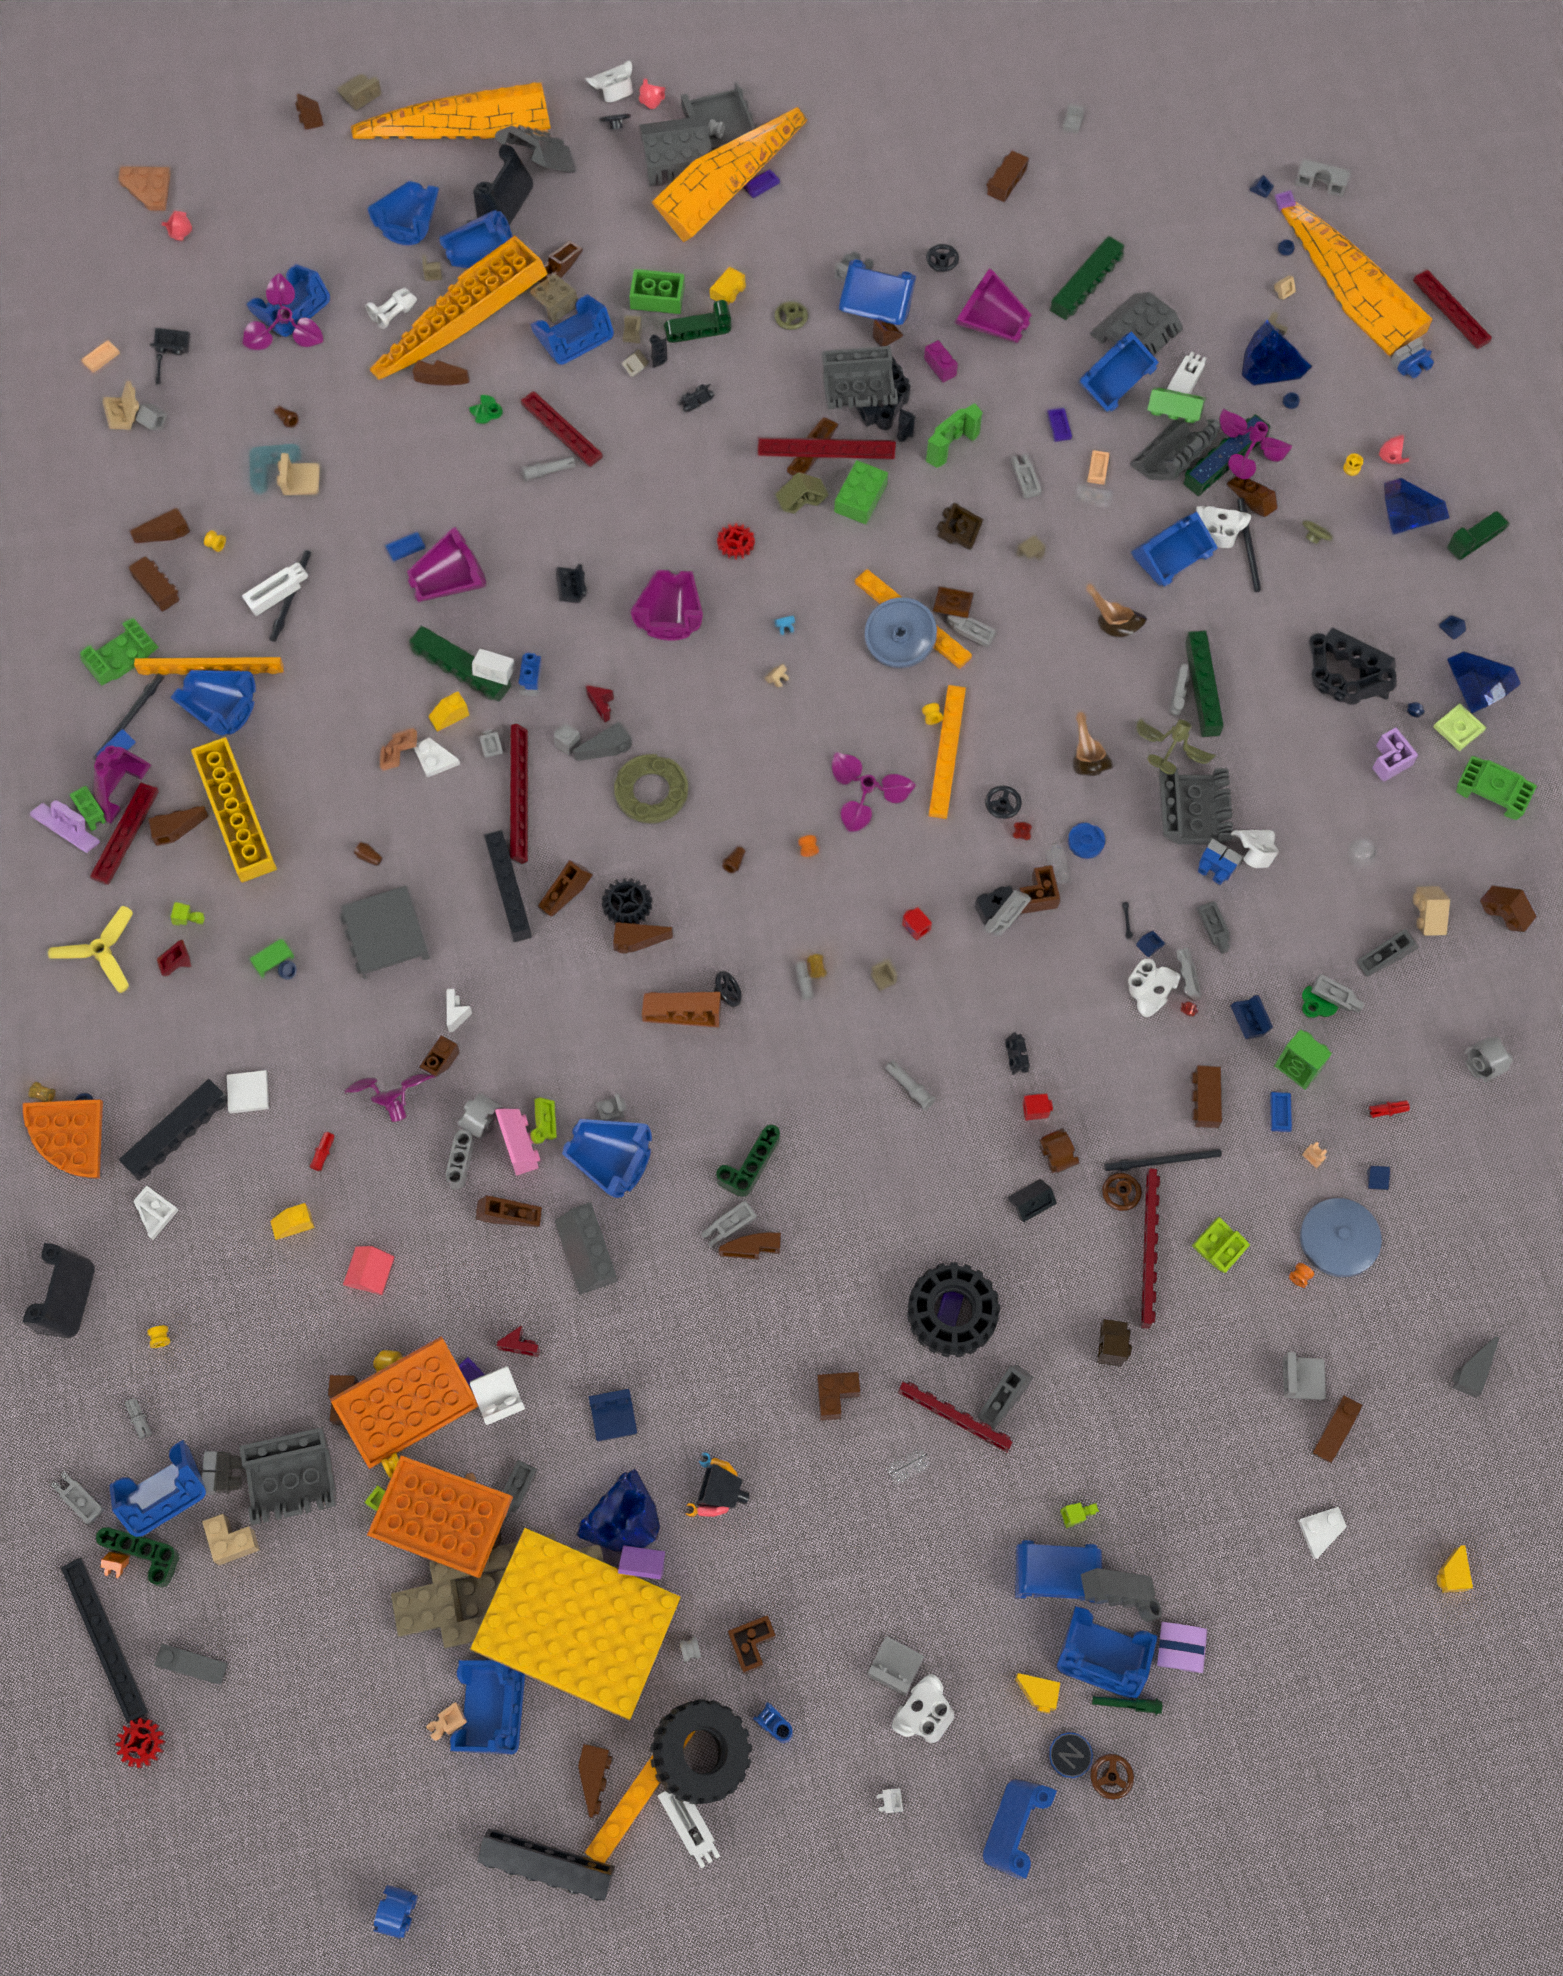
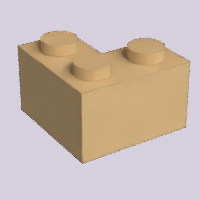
M1439 886L1416 887L1413 903L1420 911V918H1417V928L1424 936L1447 935L1449 897Z
M224 1514L202 1521L212 1558L216 1564L222 1565L260 1551L255 1531L251 1527L232 1532L229 1519Z

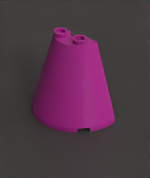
M989 268L954 323L1018 343L1023 336L1020 334L1022 329L1026 331L1031 323L1028 320L1032 314L996 273Z
M456 526L407 571L409 579H407L412 589H416L414 596L419 603L487 586V581L479 562Z
M657 570L631 609L632 619L639 629L643 628L647 631V635L666 641L685 639L690 637L692 632L699 629L702 623L703 612L693 571H680L679 574H672L670 570Z
M112 745L107 746L96 758L93 797L103 811L105 821L112 824L121 808L110 802L109 796L124 774L128 773L142 780L151 767L150 763L128 750Z

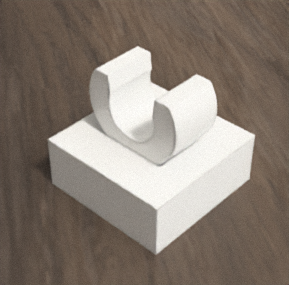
M900 1789L882 1790L883 1794L877 1795V1799H884V1806L879 1807L878 1811H885V1813L903 1812Z

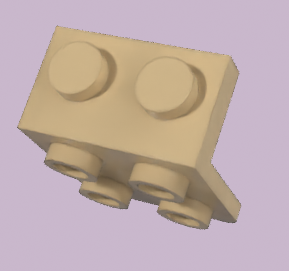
M126 381L121 398H103L102 402L109 429L130 430L132 423L135 422V414L139 410V402L135 399V388L132 387L131 381Z
M281 453V461H278L280 475H277V485L281 487L283 495L318 494L319 464H292L289 454Z

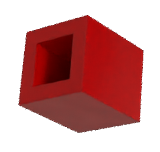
M919 907L905 912L902 925L917 941L931 931L932 922Z
M1047 1093L1028 1095L1023 1098L1022 1105L1025 1121L1049 1118L1050 1112L1053 1111L1052 1100H1048Z

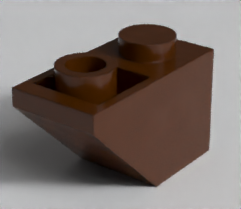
M299 93L296 94L297 101L295 106L297 112H300L298 113L299 122L304 124L305 130L324 126L318 102Z
M441 1035L419 1067L435 1077L439 1076L451 1067L459 1055L458 1044Z

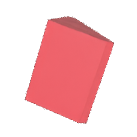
M373 1246L355 1247L343 1285L382 1295L395 1257Z

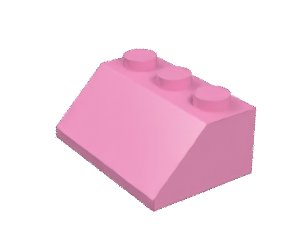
M496 1109L495 1113L516 1176L538 1169L537 1162L541 1160L538 1151H533L531 1144L534 1142L531 1140V1132L527 1133L526 1126H529L526 1115H521L520 1109Z

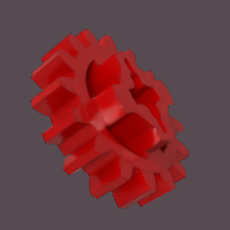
M737 523L734 526L728 524L727 529L722 527V532H718V550H722V555L728 554V559L731 556H734L735 560H737L738 556L744 559V554L749 556L750 550H754V532H750V527L745 529L744 524L738 526Z
M139 1718L138 1724L131 1720V1727L123 1726L124 1734L117 1735L121 1738V1742L115 1743V1746L121 1747L117 1755H124L121 1761L123 1763L129 1761V1767H134L136 1764L137 1768H142L143 1763L146 1766H151L150 1760L157 1761V1752L163 1753L164 1751L160 1748L161 1744H165V1741L160 1739L164 1732H157L160 1726L158 1724L152 1726V1720L148 1719L145 1723L144 1719ZM140 1728H146L151 1733H147L144 1735L143 1731ZM139 1739L144 1740V1742L141 1743V1748L137 1747V1744L140 1743ZM137 1752L140 1758H134L130 1753Z

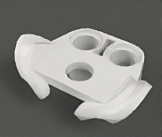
M626 61L623 65L591 78H585V80L595 89L601 88L603 90L606 102L617 101L633 93L630 78L632 63L631 61Z
M1197 506L1196 510L1215 544L1221 548L1233 547L1239 531L1244 529L1251 519V515L1248 513L1220 509L1213 506ZM1224 514L1227 516V519L1221 520L1218 518V515Z
M1235 830L1231 833L1232 836L1235 835L1241 839L1244 848H1250L1244 857V861L1251 867L1267 868L1279 853L1278 848L1274 845L1275 833L1272 830Z
M1151 959L1142 960L1128 979L1129 992L1137 1000V1008L1140 1014L1144 1017H1150L1165 1005L1168 1000L1166 999L1172 988H1177L1181 974L1168 967L1156 968L1155 962ZM1161 986L1165 991L1162 994H1156L1154 989Z
M929 1674L912 1688V1695L904 1707L900 1706L898 1708L892 1728L903 1736L909 1737L916 1734L922 1736L929 1743H935L942 1737L953 1721L954 1711L943 1696L941 1681L935 1675ZM917 1700L923 1702V1708L919 1712L912 1710V1704ZM943 1708H946L947 1712L944 1715L939 1716V1711ZM934 1726V1731L926 1734V1729Z

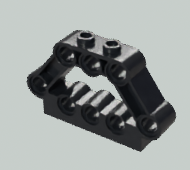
M892 357L894 388L897 389L898 404L890 405L888 403V405H884L881 408L878 404L877 406L856 407L866 427L876 424L881 430L891 429L900 409L909 401L910 381L908 378H905L901 365L897 364L894 357Z
M1333 627L1327 635L1316 633L1310 637L1309 646L1310 652L1313 655L1312 682L1314 687L1322 694L1327 693L1338 702L1343 701L1349 705H1355L1362 699L1384 691H1393L1397 687V674L1394 670L1396 668V661L1394 657ZM1328 651L1333 653L1337 660L1349 661L1353 668L1365 669L1366 674L1370 676L1348 682L1344 680L1341 674L1330 673L1327 668L1326 653Z

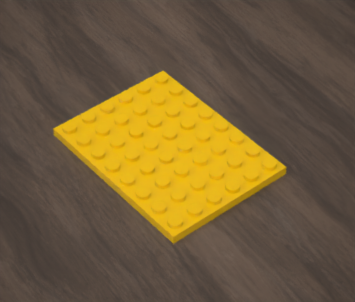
M524 1528L470 1650L630 1721L681 1596L638 1577L618 1574L619 1569Z

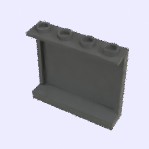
M737 81L734 82V90L689 100L687 94L681 95V107L686 118L704 116L707 127L711 119H715L716 122H725V129L721 139L715 135L709 136L711 151L757 128V125L753 123L752 112L748 111L747 100L743 99V90L739 88Z
M407 885L341 906L343 913L339 915L342 924H346L348 928L344 931L347 940H351L353 946H350L352 956L357 957L358 960L355 966L358 974L362 973L364 979H367V973L422 956L423 961L430 959Z

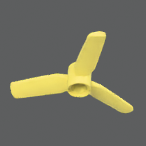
M121 906L101 933V938L93 940L90 945L51 947L48 951V957L50 959L87 958L93 955L100 962V966L119 993L124 992L129 987V984L114 956H112V951L109 947L115 944L133 915L132 910ZM104 948L102 952L97 953L99 949Z

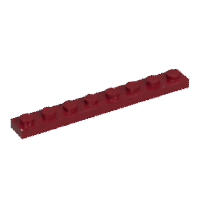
M758 437L757 442L758 456L895 459L896 449L895 440Z
M515 723L511 725L510 858L520 864L528 862V730Z
M1149 1168L1146 1174L1141 1328L1149 1329L1156 1319V1311H1152L1153 1303H1156V1291H1153V1284H1156L1157 1272L1154 1271V1264H1157L1158 1253L1154 1252L1155 1245L1158 1244V1233H1155V1226H1158L1159 1214H1156V1206H1159L1160 1196L1156 1194V1189L1160 1186V1176H1157V1169Z

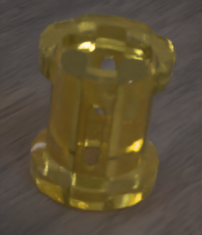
M821 954L811 955L807 958V962L811 967V978L817 979L827 975V970L824 969L823 964L824 956Z
M36 1081L30 1087L28 1096L43 1102H52L56 1090L46 1088Z

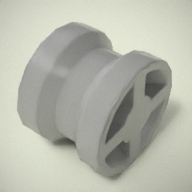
M711 119L708 124L709 136L715 135L721 139L725 129V122H716L715 119Z
M696 1636L692 1637L689 1641H679L684 1662H688L690 1658L694 1657L697 1659L701 1658Z

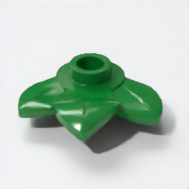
M482 394L480 397L481 404L469 407L471 414L476 417L475 422L479 424H485L492 419H498L503 414L502 407L489 395Z
M1310 985L1303 990L1302 999L1304 1004L1302 1005V1011L1305 1016L1309 1018H1316L1318 1016L1329 1017L1337 1012L1338 1006L1313 994ZM1312 1007L1314 1009V1012L1310 1011L1308 1008Z

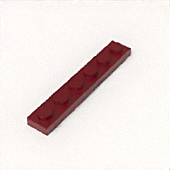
M1428 269L1414 276L1413 282L1477 350L1491 342L1492 337Z
M532 391L521 400V405L589 467L603 458L602 452L535 391Z
M142 782L139 784L90 875L92 880L109 886L158 795V788Z
M903 1382L898 1393L1008 1453L1013 1443L1008 1435L992 1431L990 1425L974 1421L973 1416L966 1412L961 1414L950 1403H941L936 1400L937 1397L935 1395L919 1391V1387L911 1382Z

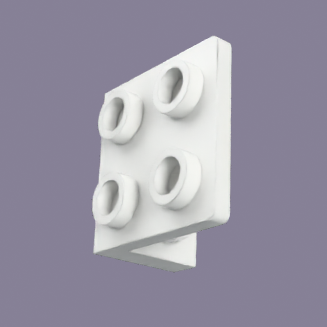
M508 1366L470 1381V1386L486 1425L525 1409Z

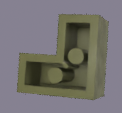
M800 472L795 474L775 494L782 510L795 514L806 503L818 506L829 496L820 478Z

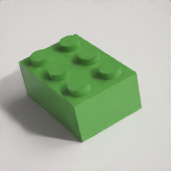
M634 269L629 295L630 309L681 314L685 290L684 274Z
M1154 387L1147 410L1151 411L1152 415L1161 416L1162 414H1167L1168 418L1178 420L1181 417L1185 418V422L1195 423L1202 417L1206 397Z
M856 460L835 499L834 512L867 524L887 486L888 472Z
M1300 1029L1286 1045L1274 1066L1306 1090L1319 1075L1332 1053L1327 1046L1314 1040L1310 1033Z

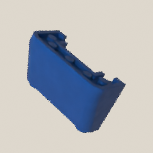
M851 260L840 298L839 310L891 324H904L909 316L916 276L908 271H903L898 276L866 269V265L861 260Z
M297 264L287 271L286 279L295 290V298L289 305H282L291 310V318L294 319V323L297 325L300 318L310 319L324 308L330 301V294L317 271ZM253 298L246 304L250 312L268 327L277 319V313L280 309L279 304L272 305L269 302L265 304L260 298ZM278 322L272 328L273 331L283 337H288L296 329L291 322L287 324Z
M588 294L576 302L577 314L551 328H549V325L544 320H538L530 324L534 335L558 364H566L613 337L614 330L606 307Z
M1131 331L1124 335L1077 382L1106 412L1109 410L1112 412L1118 407L1119 404L1117 402L1144 375L1147 373L1151 375L1157 369L1156 365L1159 362Z
M1194 512L1170 525L1133 549L1130 553L1159 586L1163 585L1165 587L1173 582L1172 578L1174 575L1201 558L1206 560L1213 556V551L1218 549L1198 512Z
M184 1440L178 1442L169 1450V1458L172 1464L145 1481L136 1485L131 1478L122 1477L109 1485L112 1511L131 1535L138 1537L147 1534L204 1498L206 1494L205 1485L191 1451Z
M1021 1541V1544L1016 1546L1015 1598L1026 1599V1597H1032L1033 1594V1598L1053 1597L1085 1601L1081 1574L1096 1568L1103 1569L1101 1549H1098L1095 1544H1085V1547L1036 1545L1034 1541Z
M1075 1606L1057 1662L1058 1671L1123 1697L1137 1698L1149 1676L1157 1636L1144 1630L1136 1632L1133 1638L1092 1623V1613L1086 1608Z
M460 1660L457 1678L460 1683L466 1685L464 1716L467 1723L462 1726V1729H457L450 1738V1751L515 1754L519 1748L525 1674L494 1660Z
M1014 1779L1007 1784L983 1850V1860L988 1866L1020 1880L1027 1878L1031 1861L1026 1853L1017 1849L1030 1811L1036 1807L1040 1809L1050 1807L1057 1790L1020 1779Z

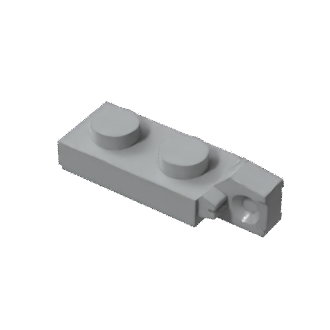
M949 615L947 618V624L952 626L953 630L988 648L997 632L969 616L964 618Z
M1186 947L1177 950V960L1182 962V968H1180L1181 975L1186 981V985H1184L1185 993L1194 1001L1200 1000L1202 997L1190 949Z
M1322 974L1317 976L1311 990L1313 994L1347 1011L1352 1010L1359 1013L1365 1004L1356 999L1354 991Z

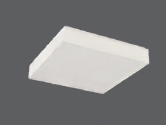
M266 1070L227 1075L228 1112L230 1114L269 1109Z

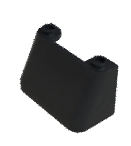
M502 144L499 149V157L504 160V166L493 183L485 181L478 183L473 190L477 218L497 210V212L503 213L510 225L534 185L533 178L514 148Z
M44 1243L41 1257L45 1263L55 1265L45 1303L30 1305L25 1311L23 1323L37 1334L72 1338L78 1333L95 1266L89 1259L56 1244Z

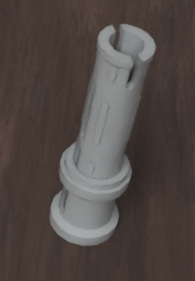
M571 456L544 464L537 462L535 465L528 467L521 466L524 480L526 482L531 478H542L547 473L576 467L574 457Z
M894 1060L887 1064L885 1069L910 1092V1097L915 1099L924 1111L934 1104L936 1098L931 1096L924 1089L923 1085H918Z

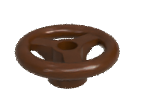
M1113 1174L1105 1180L1102 1187V1195L1105 1202L1115 1210L1127 1211L1133 1209L1140 1202L1142 1195L1141 1186L1129 1174ZM1116 1179L1127 1180L1119 1181L1116 1187H1109V1185ZM1133 1184L1136 1195L1134 1200L1130 1202L1128 1196L1131 1193V1185ZM1119 1189H1124L1125 1193H1121ZM1109 1194H1116L1122 1199L1124 1205L1113 1202Z
M1105 1754L1099 1757L1091 1768L1090 1778L1092 1786L1102 1797L1117 1800L1125 1797L1132 1789L1134 1783L1133 1769L1122 1756ZM1109 1761V1768L1104 1770L1102 1778L1097 1780L1099 1767L1104 1762ZM1117 1762L1126 1769L1127 1783L1120 1778L1116 1770ZM1109 1773H1113L1115 1775L1114 1781L1109 1780ZM1104 1784L1109 1787L1118 1785L1122 1790L1110 1793L1102 1789L1101 1786Z

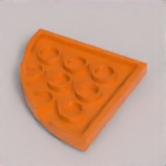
M102 1100L23 1103L24 1123L31 1137L30 1140L36 1150L49 1163L60 1170L78 1177L100 1179Z

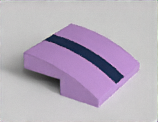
M1162 1622L1157 1666L1203 1673L1207 1629Z

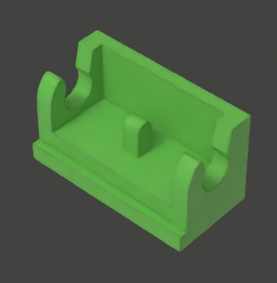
M86 785L69 794L91 831L97 829L96 822L101 821L102 824L105 823L104 813Z
M281 938L249 959L261 978H264L265 972L290 957L292 960L295 957Z

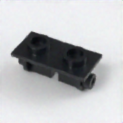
M653 334L649 340L652 345L653 368H656L668 361L666 338L661 340L656 334Z
M709 383L706 386L702 384L692 394L690 392L681 396V401L678 405L683 404V410L691 412L700 406L697 400L702 405L712 400L715 395L712 390L709 391L708 389L711 384Z
M900 409L898 419L899 433L897 434V439L900 442H904L909 436L911 438L914 437L916 418L911 412Z
M1014 1032L1005 1039V1047L1008 1051L1012 1075H1015L1020 1070L1022 1073H1027L1030 1068L1028 1055H1021V1053L1027 1051L1025 1038L1022 1037V1034L1017 1035Z

